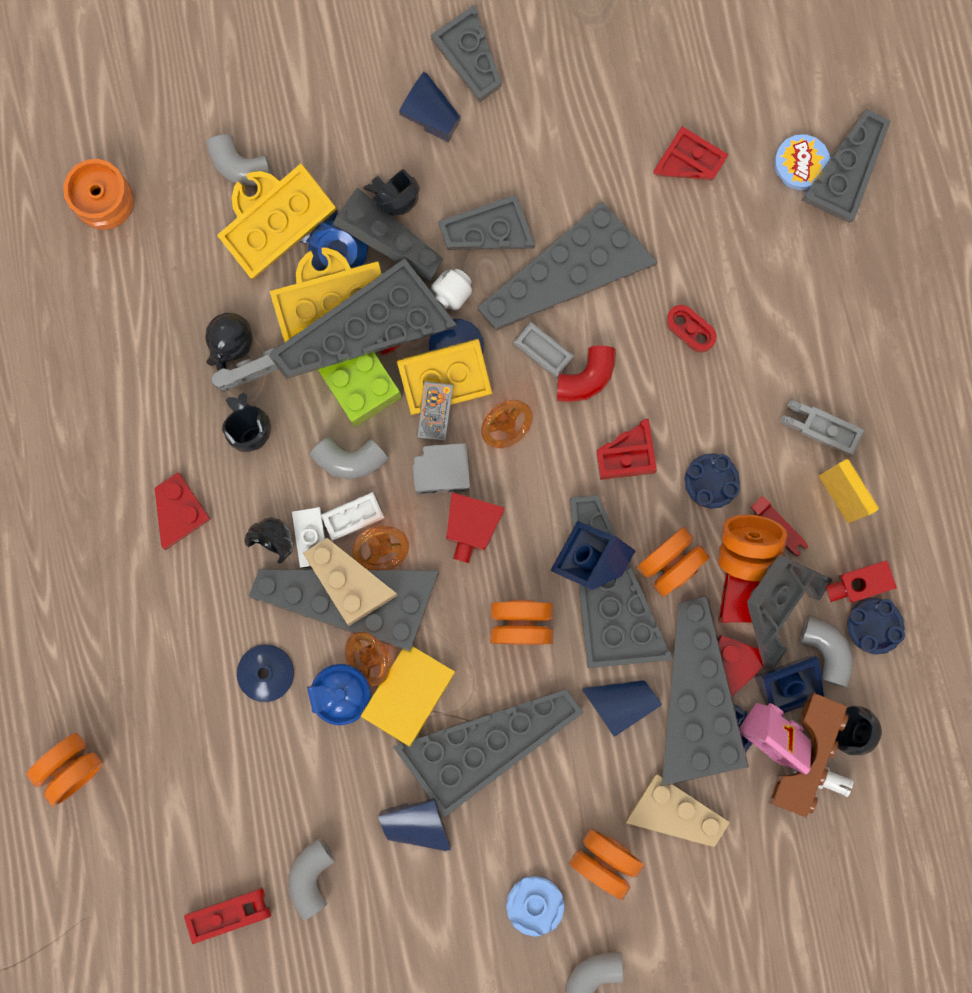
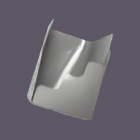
M467 444L424 446V455L414 458L412 470L416 495L469 491Z

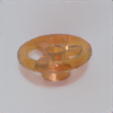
M509 400L495 406L486 415L482 423L481 434L485 443L494 448H506L519 442L527 434L532 424L533 415L530 407L519 400ZM523 412L524 422L516 433L514 429L515 420ZM501 430L507 433L509 438L496 440L491 437L490 432Z
M376 526L364 531L357 537L353 544L352 553L355 561L367 570H390L398 566L406 558L409 551V542L405 534L399 529L390 526ZM389 535L398 539L400 543H391ZM366 540L371 549V555L367 560L361 554L362 545ZM399 552L392 560L377 563L380 557L388 553Z
M356 632L352 634L345 646L347 664L361 671L370 686L381 685L386 681L390 672V660L386 647L370 633ZM360 640L366 641L370 645L364 647ZM354 649L359 654L360 662L362 663L361 669L355 661ZM381 665L379 676L370 677L371 668Z

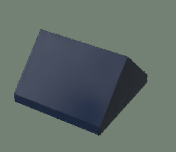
M806 656L755 676L765 705L768 706L771 703L784 713L804 706L808 694L815 693L824 697L817 656Z

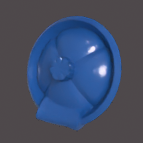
M334 220L326 223L322 222L306 240L309 244L308 252L312 251L314 255L312 264L316 270L321 271L328 266V259L322 254V247L338 251L347 259L351 268L365 263L367 244L333 225Z
M335 664L326 667L315 677L312 685L307 687L312 713H316L322 720L333 725H347L358 720L371 698L370 686L366 677L355 667L346 664Z

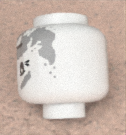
M447 269L432 284L431 292L445 310L455 311L460 309L471 296L472 281L459 269Z

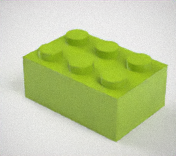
M375 353L318 369L354 427L359 426L402 398L400 391Z

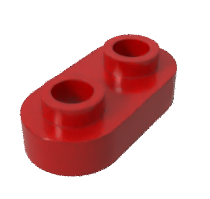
M677 305L669 311L666 317L668 329L692 350L704 353L714 346L717 339L715 329L686 305ZM675 318H683L685 324L678 325L675 322ZM703 335L706 342L699 343L696 336Z

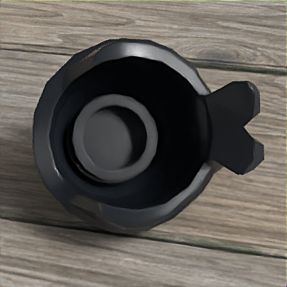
M405 169L400 170L386 184L377 176L372 180V184L363 187L365 190L374 193L373 200L377 206L391 215H404L413 209L418 202L420 190L416 179L410 176Z
M223 313L217 315L209 322L206 328L205 339L210 350V356L206 363L210 366L216 364L219 371L223 368L226 369V361L242 358L249 353L253 335L250 324L245 318L235 313Z
M245 393L239 394L237 399L235 397H228L226 402L233 410V413L226 418L222 425L225 439L231 447L240 452H251L260 449L270 437L271 422L269 417L260 408L247 404V394Z
M273 517L264 518L259 523L251 525L244 539L247 547L258 543L267 550L280 555L277 563L284 562L293 552L294 546L289 527L280 519Z
M861 706L847 707L845 714H848L846 726L843 731H838L835 739L838 742L837 749L849 755L868 754L877 747L881 739L882 727L880 721L867 708Z

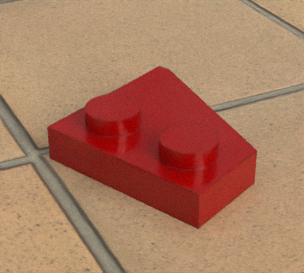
M681 126L654 169L653 174L666 177L714 180L729 154Z
M649 419L642 420L632 430L625 431L617 436L613 442L607 443L596 450L600 480L656 473L657 468Z
M177 472L154 488L160 540L164 550H167L211 520L180 473Z
M720 635L718 641L733 697L764 665L759 649Z

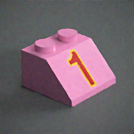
M756 703L739 727L741 735L777 764L807 775L810 771L811 740L803 734L804 728L792 720L788 722L782 717L784 712L771 703L768 706Z

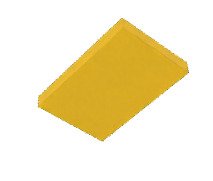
M479 339L397 360L411 415L420 413L424 380L452 384L450 405L492 394Z
M848 459L818 475L847 523L871 515L879 510L876 502Z
M412 647L411 653L402 650L361 714V718L411 747L456 673L415 647Z

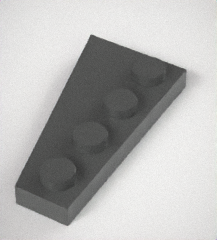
M868 109L863 111L801 201L848 223L854 221L890 120Z

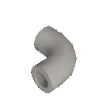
M217 135L206 141L209 156L216 170L228 181L233 183L238 181L244 186H257L254 181L247 178L246 174L257 171L272 174L266 155L251 159L241 157L236 150L232 135Z
M327 437L315 446L309 454L318 466L330 475L344 479L365 477L379 469L389 460L372 439L367 441L358 450L349 452L340 448L331 437Z
M808 615L801 630L800 643L813 646L823 654L824 666L821 673L823 681L848 688L853 665V655L848 640L837 627L822 619Z
M321 838L309 844L295 858L288 875V892L296 911L303 921L315 915L328 904L317 887V879L322 871L335 863V858Z
M622 953L593 955L578 964L567 980L565 993H595L596 989L602 984L623 983Z

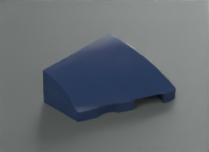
M425 72L420 75L399 110L400 116L423 126L424 131L448 143L461 120V116Z
M645 680L586 687L582 690L613 737L662 705Z
M435 798L412 805L406 803L380 811L378 818L387 840L442 851L451 850L445 825L442 823Z

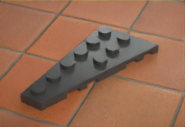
M602 201L482 303L477 310L496 331L526 319L537 312L553 308V306L564 301H570L607 286V284L634 275V273L656 266L658 262Z
M598 495L572 497L569 499L572 529L577 521L616 536ZM629 564L621 577L596 589L590 590L578 584L587 668L673 660Z
M707 596L681 602L678 605L662 786L749 767Z

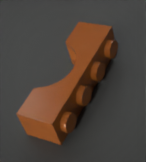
M815 693L808 694L799 722L808 731L812 742L810 771L807 775L801 772L791 775H778L768 803L807 818L808 813L812 814L818 802V797L815 796L819 785L823 786L828 775V769H825L829 758L834 757L838 748V742L835 739L838 731H843L848 720V714H845L847 706Z

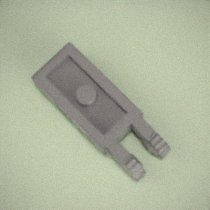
M276 348L265 351L262 354L263 357L257 360L247 359L236 365L237 368L231 371L224 368L219 370V372L211 376V383L218 390L220 389V391L225 392L228 389H234L279 370L269 357V354Z
M789 400L788 408L807 417L804 423L790 416H782L781 424L800 431V434L847 456H853L864 432L863 429L814 406L809 407L797 401Z

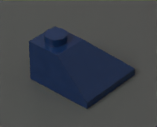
M577 521L550 571L593 590L621 577L636 550L614 535Z

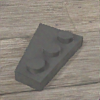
M475 5L431 35L433 43L479 103L501 88V81Z
M517 195L438 221L447 250L535 249V244Z

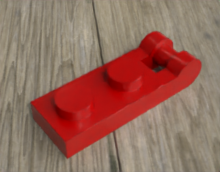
M263 887L185 914L184 919L192 944L271 917L270 908H266L263 899L265 897ZM252 902L255 912L247 915L244 904Z

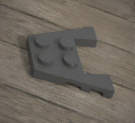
M778 555L773 564L768 567L765 576L757 588L752 591L747 601L762 663L771 670L775 669L787 651L786 647L777 637V634L804 592L806 591L809 597L819 601L826 591L825 586L830 585L832 582L830 577L781 555Z

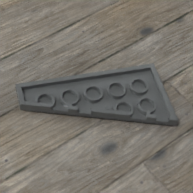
M404 258L269 354V357L285 378L289 379L456 327V323Z
M259 569L249 597L411 653L439 571L368 570L396 592L397 596L350 626L343 619L313 570Z
M564 689L416 738L411 747L401 743L393 746V748L430 799L435 798L438 810L443 817H446L584 712L569 692Z

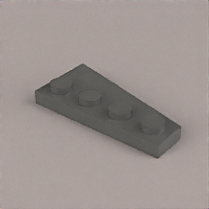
M356 188L333 222V225L399 263L405 258L413 270L428 281H431L443 260L441 256L388 214V212L381 210L376 202L359 188Z

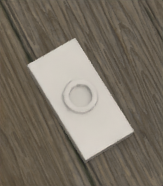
M373 492L321 514L332 541L385 519Z
M320 507L292 512L300 568L311 567L303 552L325 540Z

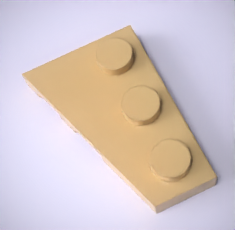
M328 538L303 552L306 560L348 626L397 596L396 592Z
M655 773L628 815L625 823L715 847L730 822L673 784L662 786L663 778Z

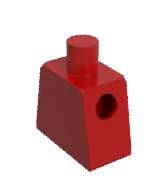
M452 492L446 539L457 543L453 556L454 560L469 564L473 549L486 550L503 516L504 507Z
M887 560L838 575L839 582L825 586L830 602L846 598L850 603L897 588ZM859 579L862 583V588L854 590L852 588V581Z
M726 573L718 622L752 623L747 601L752 591L757 588L761 581L743 580Z

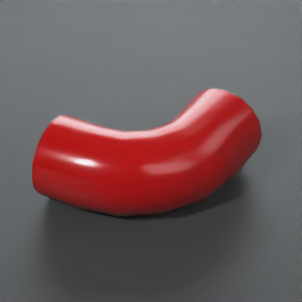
M591 346L588 348L587 365L579 374H558L557 401H583L602 392L612 378L616 349L610 346Z

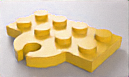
M301 163L281 181L274 175L262 171L246 174L247 178L254 181L258 186L257 193L252 197L247 196L245 186L241 182L237 181L234 186L232 207L237 218L217 236L251 279L257 278L338 209L307 168Z
M322 247V254L327 257L328 266L320 271L316 270L312 265V258L314 256L312 251L306 253L298 263L296 270L297 283L269 291L284 342L294 337L382 275L379 262L376 261L351 268L347 259L338 251Z

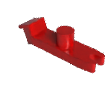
M761 496L750 507L755 515L770 518L780 523L786 529L787 541L785 547L795 556L801 555L797 549L798 545L803 549L808 548L805 540L780 516L765 497Z

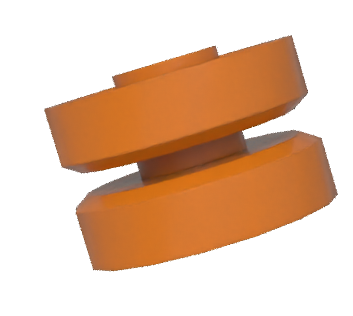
M101 159L84 160L75 165L66 176L63 185L64 198L69 208L89 227L98 230L113 229L123 224L131 215L134 206L133 191L121 172L110 162Z
M745 514L728 518L723 524L718 564L724 572L733 577L748 581H761L768 567L773 564L777 556H783L782 552L787 541L786 529L780 523L758 515Z
M684 526L636 566L645 578L652 577L662 569L664 573L653 584V588L662 598L693 577L698 572L697 569L711 557L702 546H695L686 554L682 552L693 540V536Z
M509 600V602L491 603V618L495 621H508V626L492 627L490 629V644L553 645V629L546 626H535V622L553 619V603L535 602V600Z
M73 733L56 744L26 773V777L35 788L48 784L44 790L43 797L52 807L61 804L76 793L104 765L95 752L81 756L86 750L87 743L78 733Z
M590 828L583 838L585 847L593 852L595 856L593 857L582 850H576L568 863L589 881L612 896L623 900L631 887L629 882L618 871L629 877H638L645 864L631 854L628 848L613 838L606 837L595 829Z

